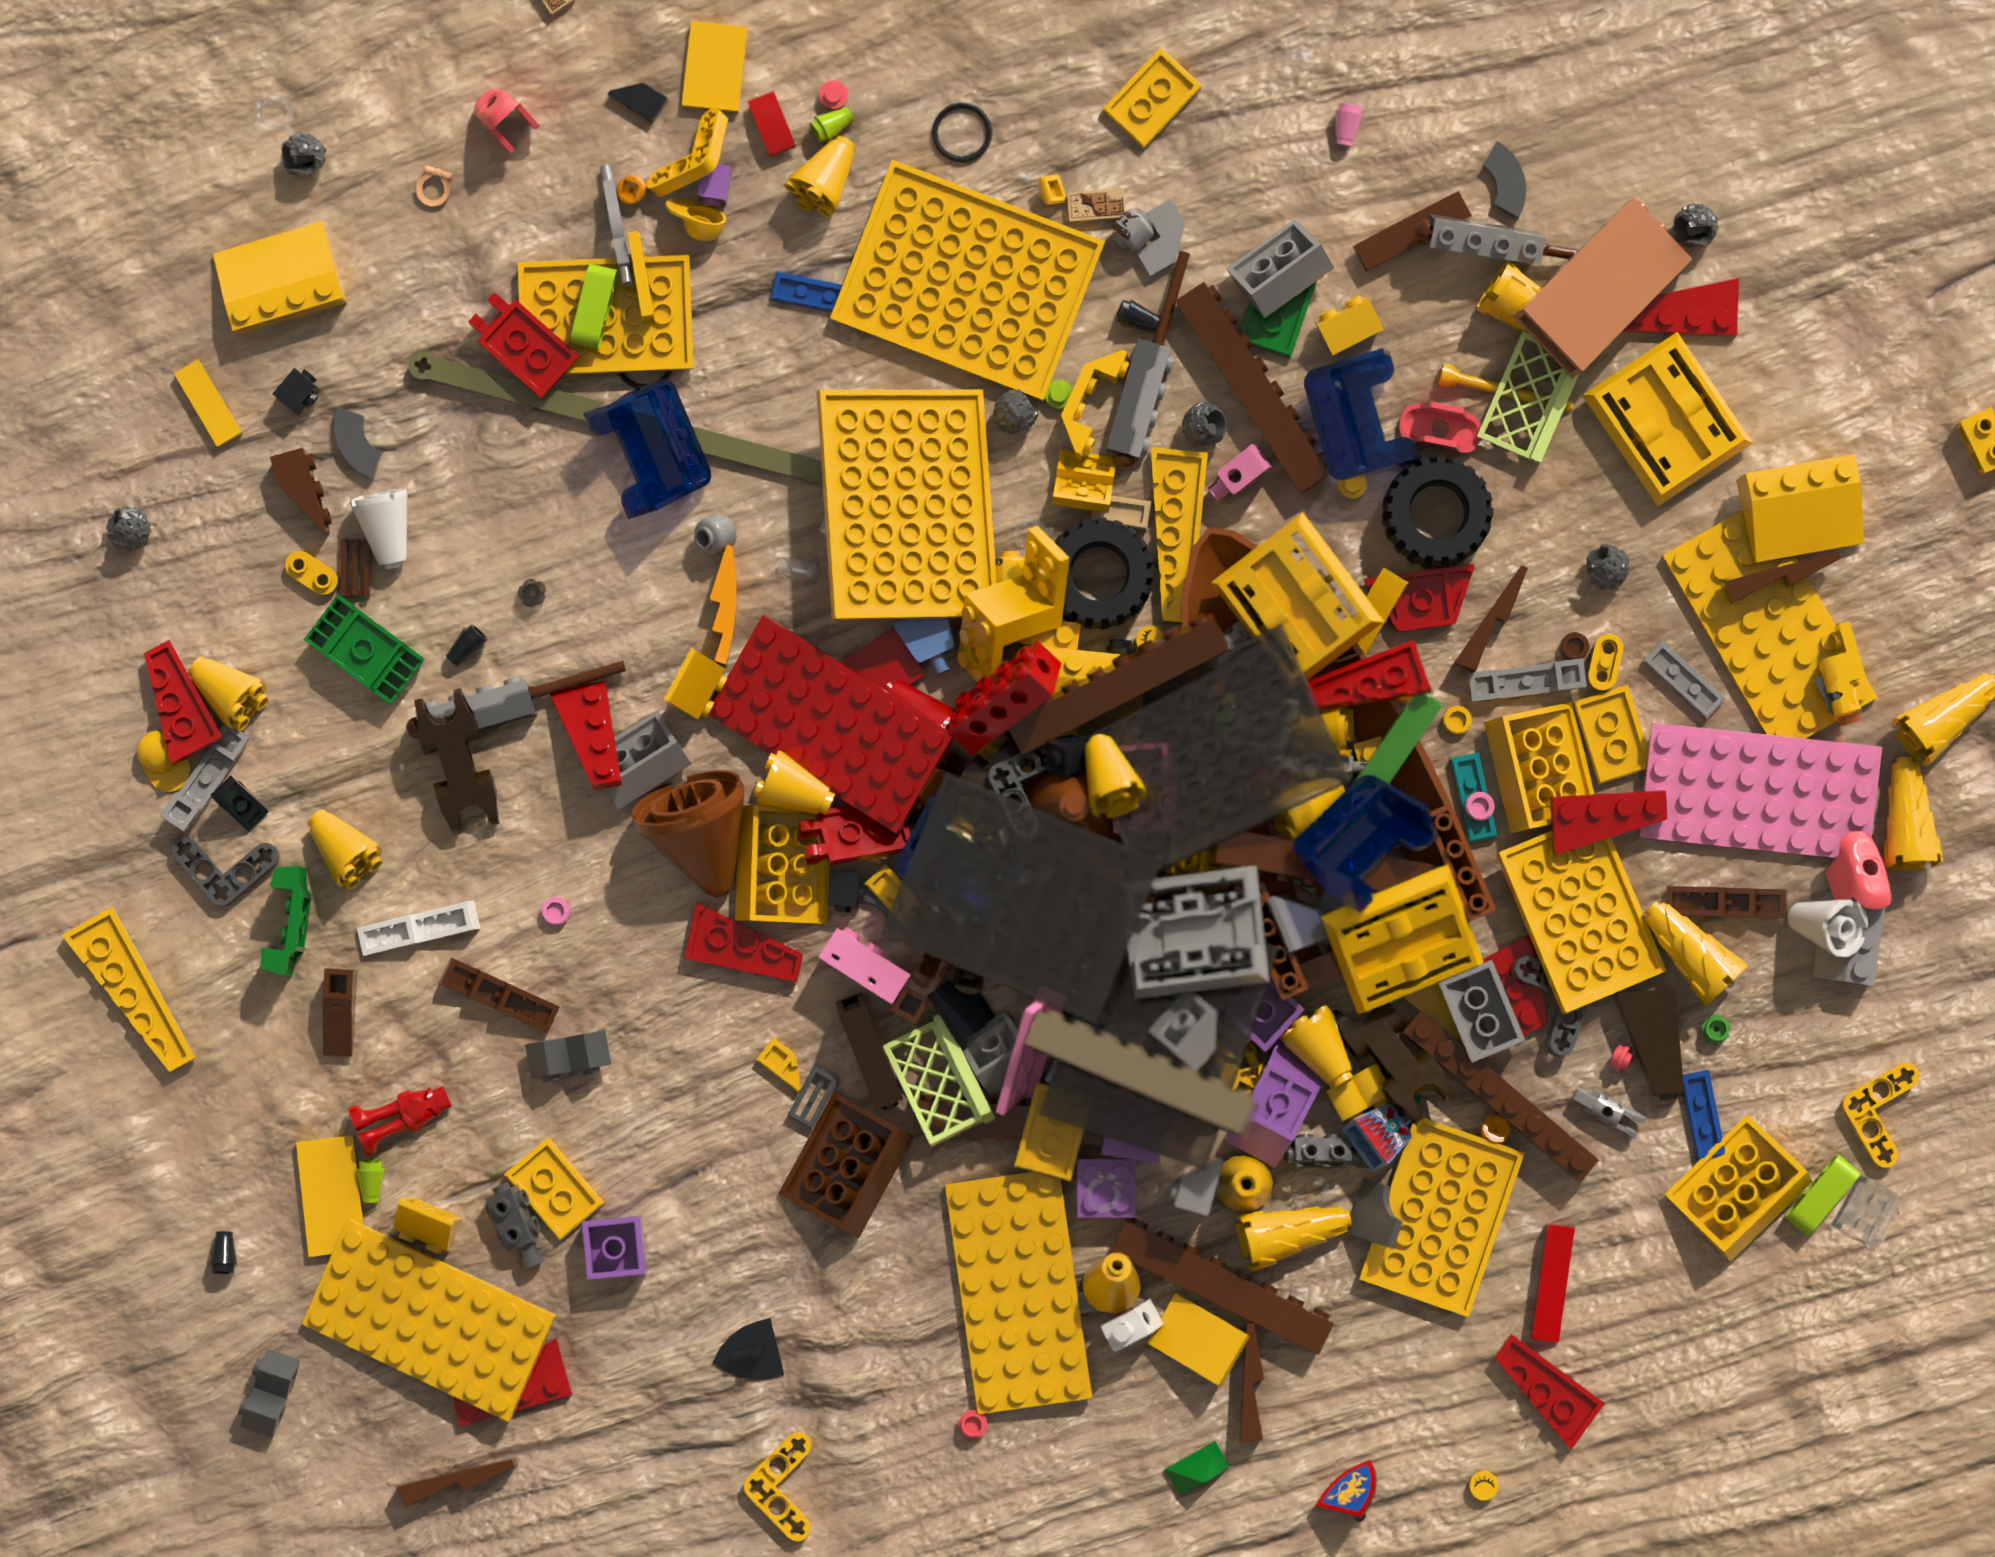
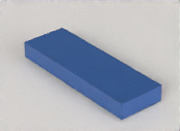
M776 271L771 300L832 312L843 285Z
M1709 1070L1683 1075V1096L1697 1161L1705 1158L1709 1154L1707 1152L1717 1143L1719 1144L1723 1138ZM1722 1146L1713 1157L1725 1154V1147Z

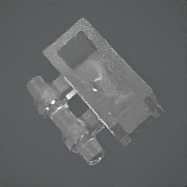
M1859 1176L1831 1226L1852 1240L1865 1243V1247L1875 1251L1879 1243L1884 1242L1887 1236L1885 1232L1891 1221L1896 1220L1900 1213L1898 1209L1903 1201L1897 1198L1896 1193L1878 1181Z

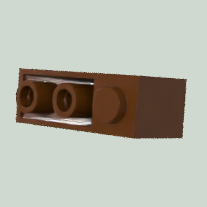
M302 447L271 456L270 460L277 484L324 533H330L328 525L332 524L329 509H323L320 498L325 497L320 480L315 481L313 470H316L317 466L313 454H308Z
M951 946L943 960L930 954L928 947L891 1008V1011L917 1025L930 1003L927 995L941 984L959 950Z
M324 968L323 1055L352 1057L357 970Z

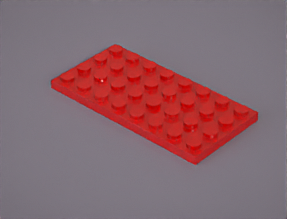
M762 615L727 676L721 692H718L713 701L715 704L709 714L710 717L767 753L776 755L778 750L784 752L830 788L829 792L834 793L840 799L896 834L900 833L918 802V795L954 740L948 734L949 729L766 615Z

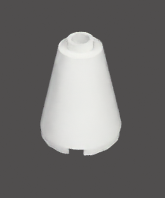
M406 488L372 493V495L367 496V499L359 496L350 500L351 507L378 565H384L385 569L402 566L401 561L407 559L408 494Z
M1849 899L1799 902L1791 907L1788 914V924L1791 929L1830 954L1839 957H1849L1856 953L1865 940L1862 937L1864 928L1868 929L1866 911L1862 905Z

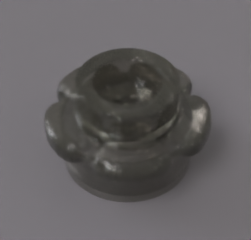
M528 579L519 587L518 597L522 599V603L527 607L541 605L546 598L544 595L546 588L542 582ZM530 591H535V595L531 596Z

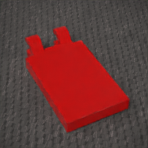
M494 292L487 301L499 314L488 325L476 313L468 321L482 335L477 342L540 399H543L578 361L580 356L519 301L515 299L509 305Z
M894 627L841 661L882 688L891 680L894 683L901 680L912 685L925 676V673Z
M851 805L829 808L826 815L819 813L815 815L816 819L799 821L800 828H797L800 840H807L815 835L819 845L806 846L807 853H804L807 865H815L827 859L829 866L913 852L914 848L907 821L900 833L896 834Z

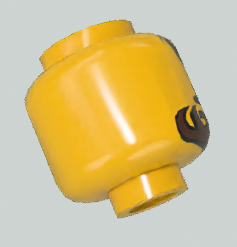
M1018 551L1001 552V557L995 559L997 583L1023 575L1022 568L1025 558L1018 556Z

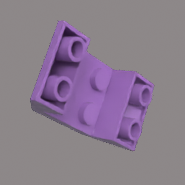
M1280 1039L1276 1040L1264 1063L1266 1066L1251 1092L1252 1096L1255 1097L1254 1101L1260 1107L1247 1138L1245 1139L1228 1132L1224 1139L1225 1142L1276 1168L1293 1142L1323 1082Z

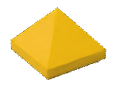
M1059 175L1038 178L1039 197L1047 205L1067 202Z

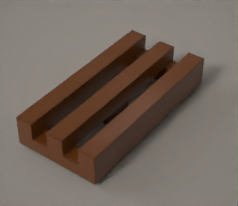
M341 539V596L370 597L371 548L367 539ZM348 546H353L352 591H348ZM359 546H364V591H359Z

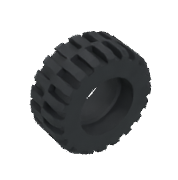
M1436 456L1430 459L1425 457L1418 462L1411 463L1397 474L1383 499V515L1381 517L1382 525L1385 526L1386 530L1385 535L1388 541L1391 540L1394 545L1393 548L1398 554L1402 553L1407 557L1406 560L1411 563H1419L1421 567L1445 568L1449 565H1457L1477 551L1492 526L1491 520L1494 508L1491 506V493L1485 487L1486 482L1482 477L1479 478L1475 474L1476 470L1470 465L1467 467L1461 464V460L1455 458L1450 460L1445 459V456ZM1427 487H1447L1454 491L1462 501L1464 507L1462 525L1457 532L1447 538L1433 539L1426 537L1415 528L1411 520L1410 509L1412 501L1421 490Z
M1098 517L1096 520L1085 519L1076 525L1072 524L1066 528L1063 534L1056 538L1054 543L1069 557L1063 615L1068 618V621L1079 623L1087 629L1100 628V630L1109 629V627H1118L1125 624L1127 620L1139 613L1140 609L1147 602L1152 590L1154 569L1152 555L1148 551L1147 544L1137 535L1134 529L1124 526L1123 522L1117 520L1110 521L1106 520V518ZM1090 548H1108L1117 553L1125 564V584L1120 592L1110 599L1101 601L1089 599L1083 596L1074 585L1072 579L1073 565L1078 556Z

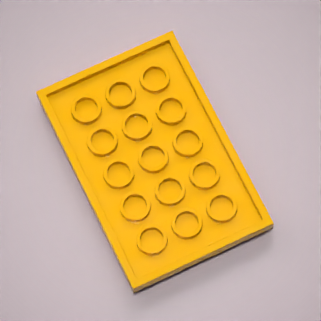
M690 256L645 257L654 320L643 321L632 257H629L633 284L626 287L621 285L617 258L518 262L519 302L580 356L578 361L565 375L694 370ZM590 263L618 270L616 287L599 350L570 343L572 328L587 268Z
M1552 831L1496 853L1562 1014L1667 971L1611 837L1554 855Z
M1424 1118V1122L1418 1127L1413 1123L1411 1124L1409 1130L1412 1133V1138L1403 1147L1390 1185L1389 1201L1391 1210L1395 1217L1403 1221L1395 1247L1391 1249L1371 1242L1359 1279L1469 1317L1525 1153Z

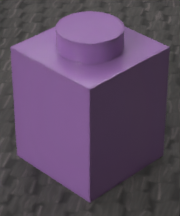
M717 164L710 174L699 180L697 197L699 201H703L704 206L719 208L720 204L727 205L732 176L731 166Z

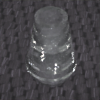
M779 557L775 573L805 586H808V584L815 585L820 565L819 562H814L813 558Z

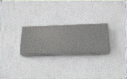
M1663 640L1642 661L1705 720L1726 699Z

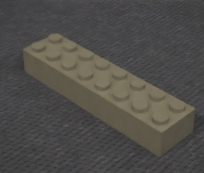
M1047 1009L1046 1014L1040 1011L1037 1012L1024 1042L1032 1050L1237 1136L1247 1138L1260 1107L1254 1101L1255 1097L1251 1093L1236 1088L1235 1092L1227 1090L1228 1086L1224 1082L1210 1076L1205 1081L1200 1078L1201 1074L1196 1070L1184 1065L1181 1066L1180 1070L1174 1068V1063L1171 1060L1157 1054L1154 1055V1058L1146 1056L1148 1052L1144 1051L1143 1048L1131 1043L1124 1047L1120 1045L1121 1041L1117 1040L1116 1037L1101 1031L1099 1036L1093 1034L1094 1030L1090 1026L1074 1020L1073 1025L1067 1023V1018L1050 1009Z

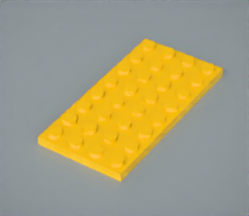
M1743 510L1661 556L1764 734L1808 738L1852 713L1849 712L1833 717L1829 713L1815 684L1816 678L1820 675V661L1842 654L1841 649H1836L1833 642L1832 633L1835 632L1834 627L1836 625L1808 577L1789 587H1786L1782 578L1733 604H1730L1720 584L1724 581L1799 562L1795 556L1754 564ZM1866 677L1853 681V684L1857 685L1860 707L1878 698Z
M1027 1172L945 1184L978 1414L1093 1398L1062 1180L1037 1172Z
M349 1218L345 1222L302 1325L509 1422L513 1417L557 1315Z

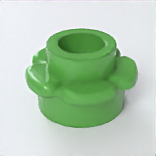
M1712 1015L1703 1022L1702 1031L1705 1033L1704 1037L1707 1041L1711 1043L1718 1041L1721 1043L1729 1037L1730 1023L1727 1019H1723L1722 1016ZM1715 1026L1719 1028L1718 1032L1714 1031Z

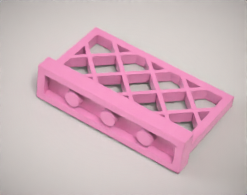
M1043 985L1037 989L1034 1003L1025 1010L996 1113L1005 1115L1024 1097L1032 1099L1036 1083H1043L1050 1057L1032 1050L1024 1042L1037 1012L1040 1011L1046 1014L1047 1009L1063 1015L1068 998L1067 995Z

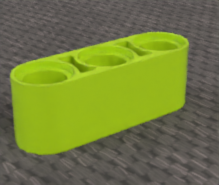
M589 264L572 328L571 344L596 350L600 349L616 287L618 270Z
M1837 1154L1785 1215V1219L1805 1236H1809L1854 1184L1861 1173Z

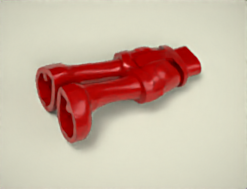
M444 1086L431 1090L429 1087L427 1091L412 1092L407 1090L397 1095L398 1100L372 1110H362L358 1105L349 1107L348 1111L356 1131L385 1118L400 1115V1118L388 1124L358 1134L366 1156H374L377 1152V1145L385 1138L410 1129L411 1132L419 1131L436 1115L438 1117L441 1116V1111L451 1108L452 1106Z

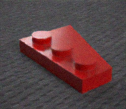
M1530 935L1483 959L1484 963L1490 960L1493 961L1523 1036L1548 1023L1543 991L1516 981L1511 974V965L1517 958L1531 956L1537 959L1536 950ZM1528 963L1520 965V969L1523 970V976L1530 973L1538 975L1539 971L1529 970L1527 968Z

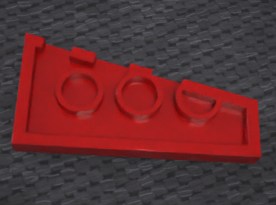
M1739 278L1659 294L1622 332L1675 334L1678 332V334L1736 337Z
M170 640L145 652L144 656L171 765L174 766L222 741L221 733Z
M1414 640L1305 682L1316 711L1433 693Z
M606 682L572 687L550 694L593 790L622 786Z
M1666 790L1550 797L1553 854L1557 855L1667 820Z
M696 902L684 959L798 982L803 954Z
M1510 1334L1494 1355V1358L1569 1449L1572 1450L1605 1403Z
M557 1338L543 1346L516 1410L573 1394ZM452 1398L460 1426L495 1417V1415L459 1398Z

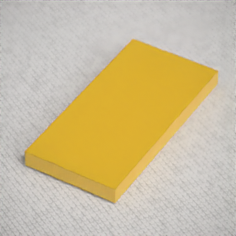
M355 1135L296 1142L308 1257L332 1254L347 1219L350 1218L364 1225L362 1198L356 1171L358 1162Z

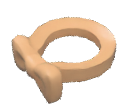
M424 166L423 171L425 174L419 178L416 184L417 196L422 203L428 206L441 205L450 195L449 179L453 178V174L442 171L439 168ZM432 175L440 176L444 186V193L438 200H430L423 193V185Z

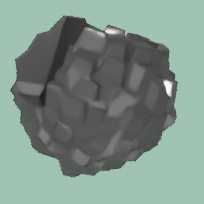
M302 132L295 133L289 136V139L282 144L281 159H283V167L287 168L288 174H292L295 177L308 178L312 174H316L323 167L327 149L313 135Z
M1688 204L1686 207L1681 208V211L1674 217V225L1672 226L1675 232L1674 237L1683 246L1704 248L1711 243L1719 230L1717 225L1718 218L1712 210L1703 204Z
M1012 389L1005 394L1001 393L999 399L994 404L993 421L999 425L1003 432L1015 434L1028 431L1037 420L1038 413L1020 389Z
M1201 401L1194 404L1185 413L1182 420L1184 427L1182 432L1196 446L1207 444L1214 446L1222 441L1227 430L1228 421L1225 420L1221 408L1206 401Z
M126 506L116 508L115 514L108 519L106 529L109 531L107 537L111 540L112 544L117 547V550H128L130 552L146 546L152 531L147 515L137 507Z
M1602 544L1600 548L1591 550L1586 558L1587 572L1589 573L1591 584H1594L1601 590L1618 589L1629 574V557L1624 550H1619L1616 546Z

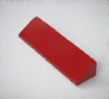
M1546 1223L1530 1333L1531 1339L1559 1342L1575 1232L1574 1227Z

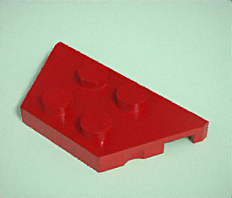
M1474 564L1396 574L1409 582L1388 618L1397 632L1455 625L1475 568ZM1377 577L1364 578V584L1369 591Z

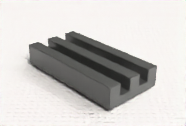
M814 1065L787 1116L813 1130L840 1078ZM816 1073L821 1075V1078L803 1112L798 1116L795 1113ZM826 1079L831 1080L811 1121L806 1120Z

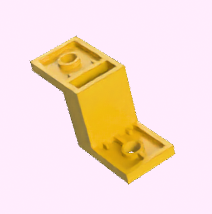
M1038 526L1028 529L1027 542L1025 543V560L1022 568L1023 575L965 594L957 659L960 666L968 671L976 683L982 677H989L995 673L997 667L1002 663L1004 645L1062 625L1069 557Z

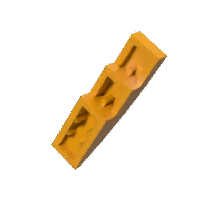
M727 545L710 596L711 602L720 604L712 631L722 635L715 662L724 666L728 665L735 635L738 610V578L734 549L730 545Z

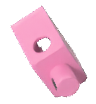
M1251 444L1216 472L1220 479L1210 485L1208 490L1217 501L1230 492L1237 496L1274 469V467L1258 446ZM1239 470L1241 472V479L1235 483L1232 480V474Z

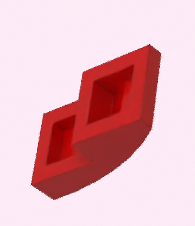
M774 91L747 101L770 158L796 148Z

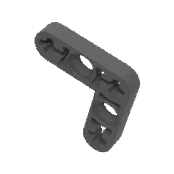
M1046 743L1023 755L1019 753L992 766L989 771V785L1014 836L1021 842H1031L1036 839L1039 833V821L1020 784L1051 771L1046 769V759L1043 761L1045 766L1041 767L1040 759L1036 755L1039 752L1040 758L1046 756ZM1026 758L1033 760L1036 768L1029 773L1023 772L1019 767L1020 761ZM998 771L1002 774H1008L1006 777L1008 788H1011L1013 785L1015 786V788L1008 789L1002 795L1000 794V792L1004 791L1002 782L994 780ZM1009 796H1018L1022 801V806L1017 810L1009 809L1005 803ZM1025 811L1028 812V814L1023 816L1026 824L1033 825L1031 834L1028 835L1025 831H1019L1022 823L1020 818L1017 817Z
M179 837L173 842L171 847L172 854L210 901L219 906H228L273 869L280 859V852L277 847L269 843H261L223 874L193 838ZM181 843L186 845L191 843L192 847L189 850L192 855L197 857L200 853L202 858L194 861L190 868L187 863L192 860L185 854L179 855L181 851L179 845ZM262 849L266 851L272 850L273 853L270 855L272 861L270 863L267 861L261 862L258 867L262 868V871L258 873L256 867L248 862V860L252 858L254 862H257L262 857L260 853ZM207 863L211 867V875L209 878L201 880L196 875V869L198 865ZM243 866L249 867L252 871V877L246 883L238 881L236 876L237 870ZM217 875L221 878L216 881L219 887H228L229 889L226 893L228 896L227 900L223 898L216 899L215 896L218 894V891L214 886H210L209 889L205 887V885L213 882Z
M1524 956L1513 961L1511 974L1516 981L1554 995L1552 988L1545 983L1546 974L1539 959ZM1528 963L1527 968L1529 970L1539 971L1538 975L1530 973L1523 976V970L1520 969V965ZM1557 1003L1545 1043L1546 1049L1551 1055L1560 1057L1568 1055L1573 1051L1587 1005L1573 1010L1575 1020L1570 1025L1563 1021L1562 1012ZM1558 1027L1565 1030H1571V1032L1563 1034L1564 1030H1558ZM1563 1034L1562 1042L1566 1046L1558 1050V1044L1554 1042L1555 1039L1561 1038Z

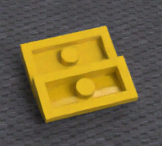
M1060 449L1052 505L1109 513L1116 467L1113 457L1085 454L1083 460L1080 461L1076 459L1074 451Z

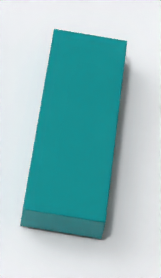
M1479 752L1450 758L1468 842L1497 837L1493 814L1484 821H1475L1465 811V802L1470 795L1476 792L1488 794Z

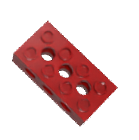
M1036 641L1029 647L1024 646L1018 651L1015 658L1009 662H1002L995 670V673L989 677H982L969 692L964 691L956 698L954 702L956 706L954 713L950 717L951 723L948 734L969 754L974 755L1054 696L1062 662L1039 641Z

